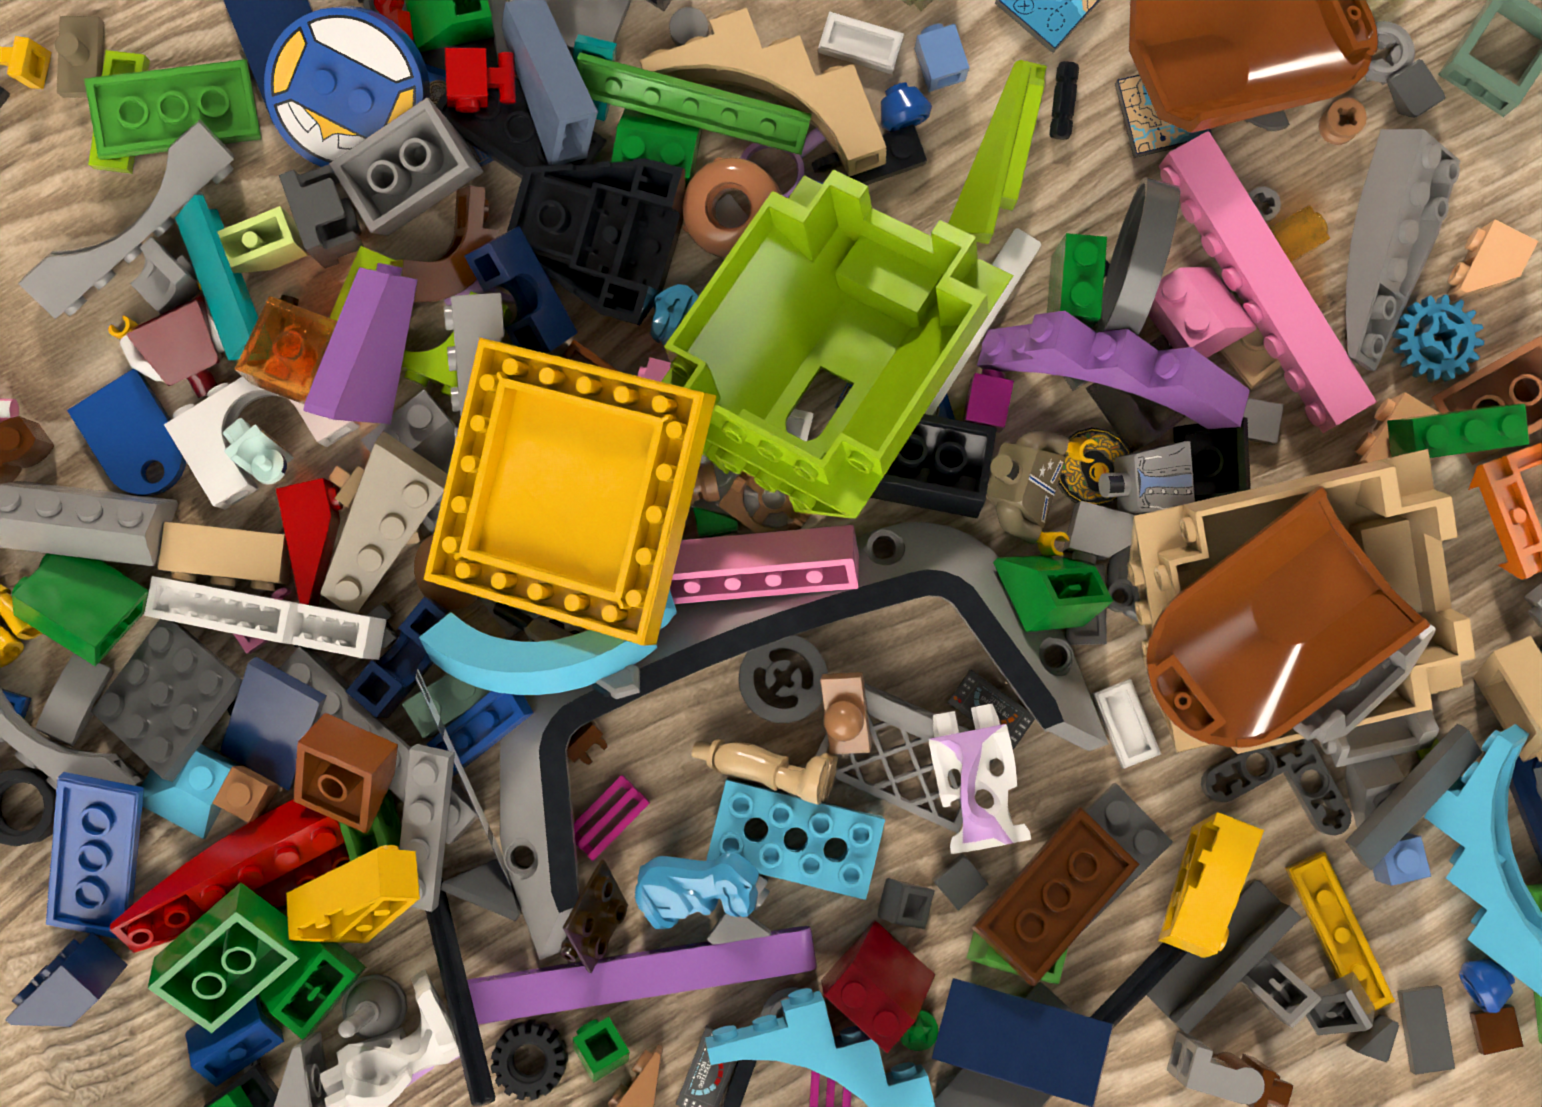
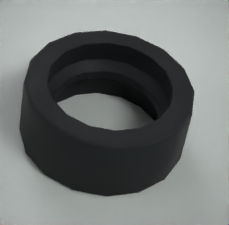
M20 768L0 773L1 844L21 846L41 842L53 834L56 789L47 782L49 776L42 770ZM17 783L32 784L43 797L44 811L42 819L38 825L30 830L20 831L12 829L2 816L1 802L3 794L9 787Z

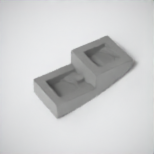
M73 653L43 708L35 727L36 730L74 747L94 715L91 712L94 703L113 675L111 668L101 663L94 666Z

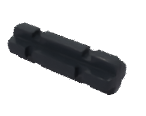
M1063 61L1057 67V83L1054 89L1051 115L1054 119H1052L1049 132L1050 137L1053 139L1067 140L1072 134L1073 121L1070 119L1074 116L1077 85L1075 83L1079 75V65L1075 62Z

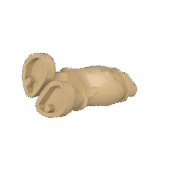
M716 738L712 743L697 741L692 749L693 758L707 761V766L719 773L761 782L774 791L781 788L804 801L820 805L821 802L825 803L834 784L838 766L837 755L823 753L820 756L812 757L807 763L806 768L789 765V757L774 754L750 743L734 741L725 744V740Z

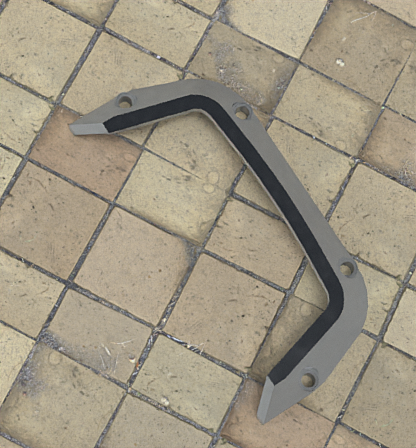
M928 522L900 523L856 537L859 552L858 589L675 605L677 614L672 617L665 627L660 629L656 644L657 649L635 664L640 670V693L615 699L612 696L603 697L593 690L591 684L583 688L561 693L524 695L534 714L500 740V841L504 865L507 868L539 959H544L561 951V943L567 936L562 927L579 899V878L567 747L571 736L581 726L661 687L753 649L839 620L930 596L940 597L952 604L1045 732L1049 731L1087 751H1092L1109 743L1073 649L1061 629L1026 632L993 564L999 557L992 549L973 536L945 525ZM880 538L889 540L894 547L893 556L885 560L876 557L872 550L875 540ZM1050 645L1056 646L1062 652V661L1056 668L1046 665L1043 658L1045 649ZM524 845L532 849L534 862L531 866L524 867L517 863L515 850L518 846Z

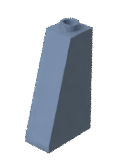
M512 0L505 2L501 29L509 52L514 53L515 69L548 164L561 165L587 158L598 111L546 1Z

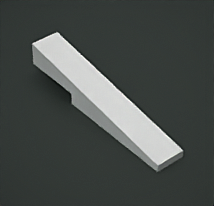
M155 576L151 578L144 616L377 660L380 657L387 620Z

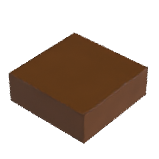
M1505 1004L1497 1013L1484 1012L1483 1010L1469 1012L1479 1053L1488 1055L1524 1047L1514 1006Z

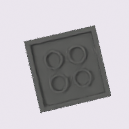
M160 619L91 712L162 779L173 782L238 695L243 678L180 623Z

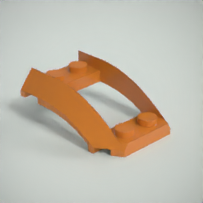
M1542 442L1478 465L1468 489L1479 487L1508 560L1498 566L1521 580L1542 572V528L1520 474L1521 471L1542 464Z

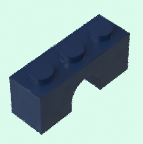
M520 226L464 255L484 292L493 287L500 286L505 288L514 298L517 307L516 318L511 324L504 327L514 346L546 354L578 333Z
M424 596L398 627L401 630V634L394 645L379 660H371L345 692L376 718H389L417 684L415 678L417 669L423 677L433 665L419 637L450 612L435 600Z

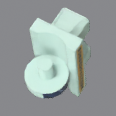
M242 418L236 420L223 432V435L231 444L224 450L227 456L263 484H274L281 480L286 473L287 463L294 458L285 447L256 424L251 427Z

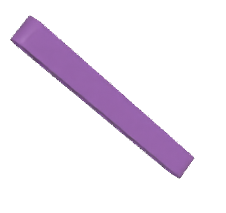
M802 926L771 931L770 936L715 945L705 941L604 957L598 960L592 973H589L582 961L472 978L467 979L477 1022L478 1024L804 973L815 970L817 963L811 927Z

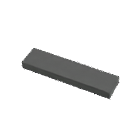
M1457 723L1345 841L1362 865L1372 870L1482 754L1469 729Z

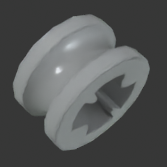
M1257 187L1248 194L1253 203L1257 201L1255 198H1258L1261 203L1267 202L1269 204V208L1264 212L1266 215H1263L1262 211L1258 210L1266 224L1279 213L1281 201L1277 192L1273 189Z

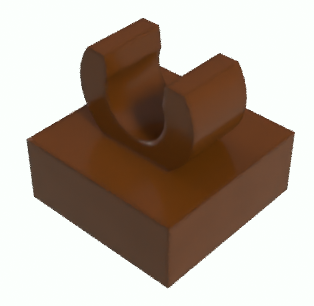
M593 720L581 726L570 738L567 754L568 758L574 763L580 758L583 763L590 765L593 761L586 751L593 744H598L603 750L608 747L602 737L603 733Z

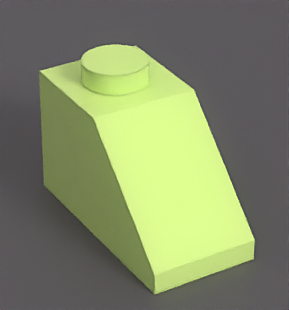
M281 206L217 231L233 273L273 270L308 256L295 220Z

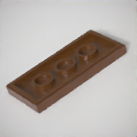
M1078 807L971 928L1030 986H1036L1140 864L1081 807Z

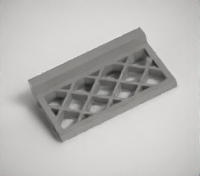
M864 682L869 728L879 753L860 760L856 759L854 753L849 754L852 763L838 767L835 778L958 833L963 823L960 799H958L960 807L954 820L937 812L933 800L940 797L939 791L930 793L923 773L933 770L934 765L931 763L920 767L913 750L914 746L929 742L928 739L935 738L933 715L936 714ZM870 716L875 717L881 720L882 722L873 724ZM889 725L899 728L905 743L884 751L876 730ZM958 725L960 733L972 731L961 725ZM827 732L816 756L826 753L829 748ZM907 732L919 738L910 741ZM908 749L915 769L894 777L886 757ZM881 759L889 779L876 784L865 781L860 766ZM855 769L857 776H854L846 771ZM951 769L948 773L952 783L950 787L958 789L961 783H956ZM918 775L925 796L911 801L901 797L896 783ZM891 785L894 793L883 788ZM928 802L931 810L921 806L920 804Z

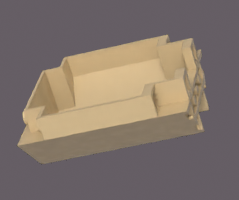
M1428 449L1134 516L1130 558L1127 564V579L1133 586L1138 588L1140 601H1135V612L1141 626L1145 625L1147 640L1142 641L1144 655L1141 656L1146 669L1149 638L1157 618L1166 605L1183 589L1318 486H1323L1328 493L1326 496L1338 520L1391 588L1420 616L1426 618L1436 628L1435 634L1408 677L1357 726L1433 709L1430 694L1463 687L1460 662L1475 658L1470 618L1452 609L1442 546L1443 540L1458 537L1452 496L1434 489ZM1149 683V688L1153 701L1155 703H1158ZM1161 709L1177 753L1213 745L1197 740L1182 731ZM1292 728L1282 736L1258 746L1231 748L1237 754L1305 738Z

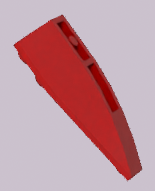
M292 799L256 818L255 821L247 823L182 865L110 924V931L133 953L173 941L240 882L275 908L287 905V892L350 862L339 822L296 803Z

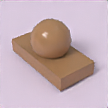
M863 672L822 674L820 681L825 712L823 723L828 735L830 754L870 753L872 745Z

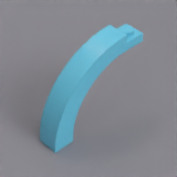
M670 590L660 629L665 627L672 617L677 614ZM452 612L419 637L430 660L446 673L478 688L514 695H543L583 688L596 683L603 677L606 678L625 669L628 665L638 663L657 649V645L642 646L592 630L548 641L520 642L505 640L477 631L465 624Z

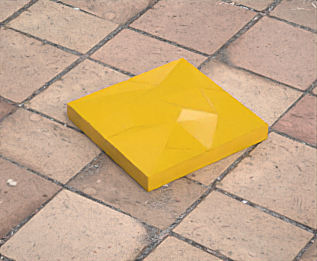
M479 337L423 580L642 646L656 645L716 395Z

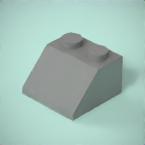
M423 389L392 415L391 424L381 423L362 438L361 441L371 452L375 441L384 430L448 474L455 445L454 428H457V426L435 399Z

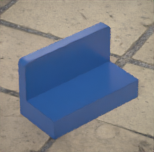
M258 994L213 1033L199 1024H196L185 1033L191 1068L215 1087L284 1042L282 1030L263 1014Z

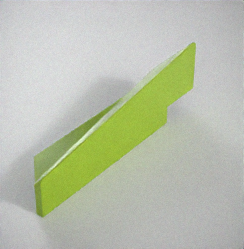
M1018 60L1014 63L948 224L975 236L976 242L989 244L994 233L999 208L1013 211L1018 201L1045 85L1044 76L1047 68L1045 65L1024 60Z

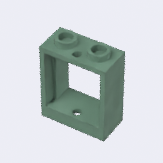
M1487 0L1438 73L1439 76L1502 117L1506 116L1521 103L1541 73L1542 46L1517 84L1500 75L1469 53L1497 12L1542 41V9L1528 0Z

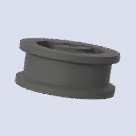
M792 635L748 651L739 670V688L745 703L756 715L775 723H791L809 716L818 708L823 700L820 679L822 674H828L826 663L817 648L804 638ZM780 649L790 650L802 656L808 663L812 673L810 689L802 688V674L800 669L797 668L789 678L793 683L792 687L789 689L787 686H783L775 693L777 697H787L790 695L796 697L797 704L795 707L788 709H779L766 704L758 696L753 682L754 671L757 668H761L765 671L764 681L766 688L770 689L776 681L773 672L776 669L783 672L792 663L788 660L772 662L769 659L770 652Z

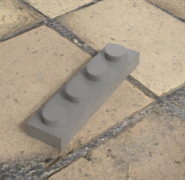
M416 744L409 750L399 849L416 851L420 899L410 907L432 912L439 905L455 752Z

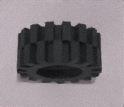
M528 1020L527 1023H522L521 1021L512 1028H508L496 1043V1047L491 1055V1059H493L491 1072L492 1074L496 1073V1084L498 1087L502 1084L506 1088L504 1093L509 1096L511 1093L517 1095L516 1099L524 1100L525 1097H530V1100H536L542 1094L546 1096L557 1086L566 1069L565 1066L568 1061V1053H565L566 1043L564 1039L560 1040L558 1037L560 1033L556 1029L552 1031L548 1028L549 1024L543 1021L541 1024L535 1023L536 1020ZM523 1045H535L542 1050L545 1056V1065L539 1073L526 1075L517 1069L514 1055L516 1050Z

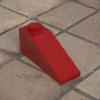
M325 478L276 488L299 603L317 607L341 521L338 510L343 509V504L335 499L340 491L339 487H333V483Z

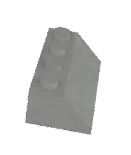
M27 481L0 484V547L154 566L161 549L164 522H172L178 502L172 499Z

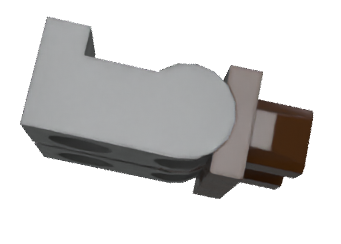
M1177 1031L1167 1071L1186 1088L1240 1104H1246L1249 1107H1267V1104L1275 1107H1288L1293 1085L1287 1081L1280 1080V1076L1261 1061L1246 1054H1243L1241 1059L1231 1052L1213 1054L1209 1047L1194 1036Z

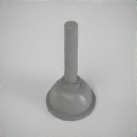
M380 974L363 976L355 981L344 995L342 1003L344 1021L338 1027L340 1036L350 1038L356 1034L360 1038L371 1039L398 1029L405 1020L408 1008L406 994L399 983L389 976Z

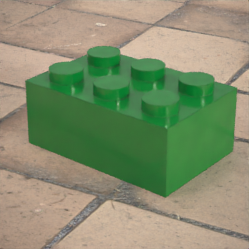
M240 882L154 957L147 988L203 1028L213 1033L300 958L301 941L289 940L287 916Z

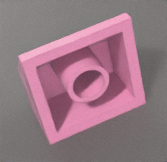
M1183 267L1161 278L1148 314L1173 349L1192 347L1206 358L1256 330V325L1212 267Z

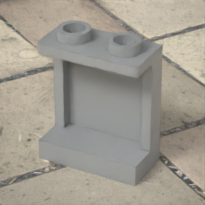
M1430 709L1357 726L1347 735L1321 743V746L1326 754H1331L1335 767L1431 748L1439 732V727Z

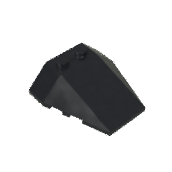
M647 158L613 163L602 161L597 162V164L586 165L562 164L525 167L507 232L520 226L545 274L562 285L570 293L586 302L598 313L640 326L654 306L655 297L663 292L684 220L682 207L685 195V169Z

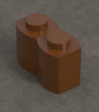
M20 416L9 418L0 423V484L13 482L23 468H29L40 463L52 451L54 444L39 423Z

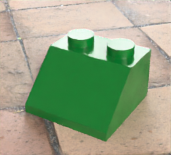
M624 108L617 126L611 162L633 161V159L647 158L685 169L686 190L688 183L695 173L702 129Z

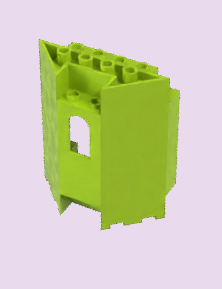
M832 170L823 184L803 176L788 198L774 191L770 193L667 341L664 348L671 362V368L661 382L716 395L702 455L708 458L726 475L730 471L736 474L744 471L755 477L754 481L763 489L771 493L779 490L788 495L795 512L856 519L1014 275L978 259L976 237L946 222L939 220L930 236L872 208L868 186L836 170ZM821 369L852 384V388L818 437L813 440L804 441L787 432L786 423L789 416Z

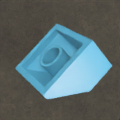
M200 744L173 782L162 779L155 771L150 769L141 786L144 787L142 807L196 836L206 839L222 809L214 805L213 801L231 768L241 765Z

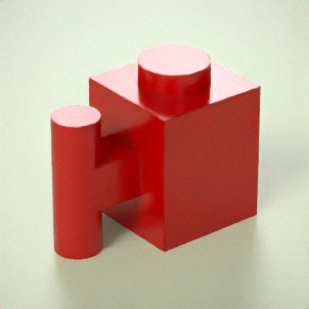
M445 48L447 107H455L456 111L462 113L478 112L480 107H488L487 88H499L500 103L513 104L516 102L514 53H498L499 68H487L486 48Z

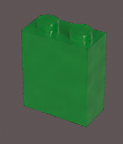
M1065 234L1051 256L1047 313L1066 311L1091 329L1100 320L1107 237Z
M46 553L42 558L39 568L30 577L25 576L20 579L12 591L14 616L94 666L105 657L145 613L148 598L147 589L101 560Z

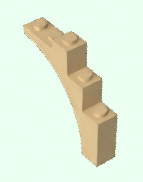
M747 8L738 11L728 10L718 15L717 18L709 20L712 33L710 36L691 38L684 45L670 50H656L649 54L647 58L640 60L641 68L694 83L710 82L741 86L769 95L795 110L812 114L810 123L820 131L836 151L848 177L886 164V145L854 64L845 67L833 66L825 70L822 75L815 76L800 35L791 39H777L768 47L762 48Z

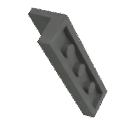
M1253 880L1240 894L1237 906L1227 927L1229 928V936L1223 950L1206 958L1188 952L1153 987L1147 996L1178 1028L1188 1035L1302 917L1290 905L1282 903L1261 881Z

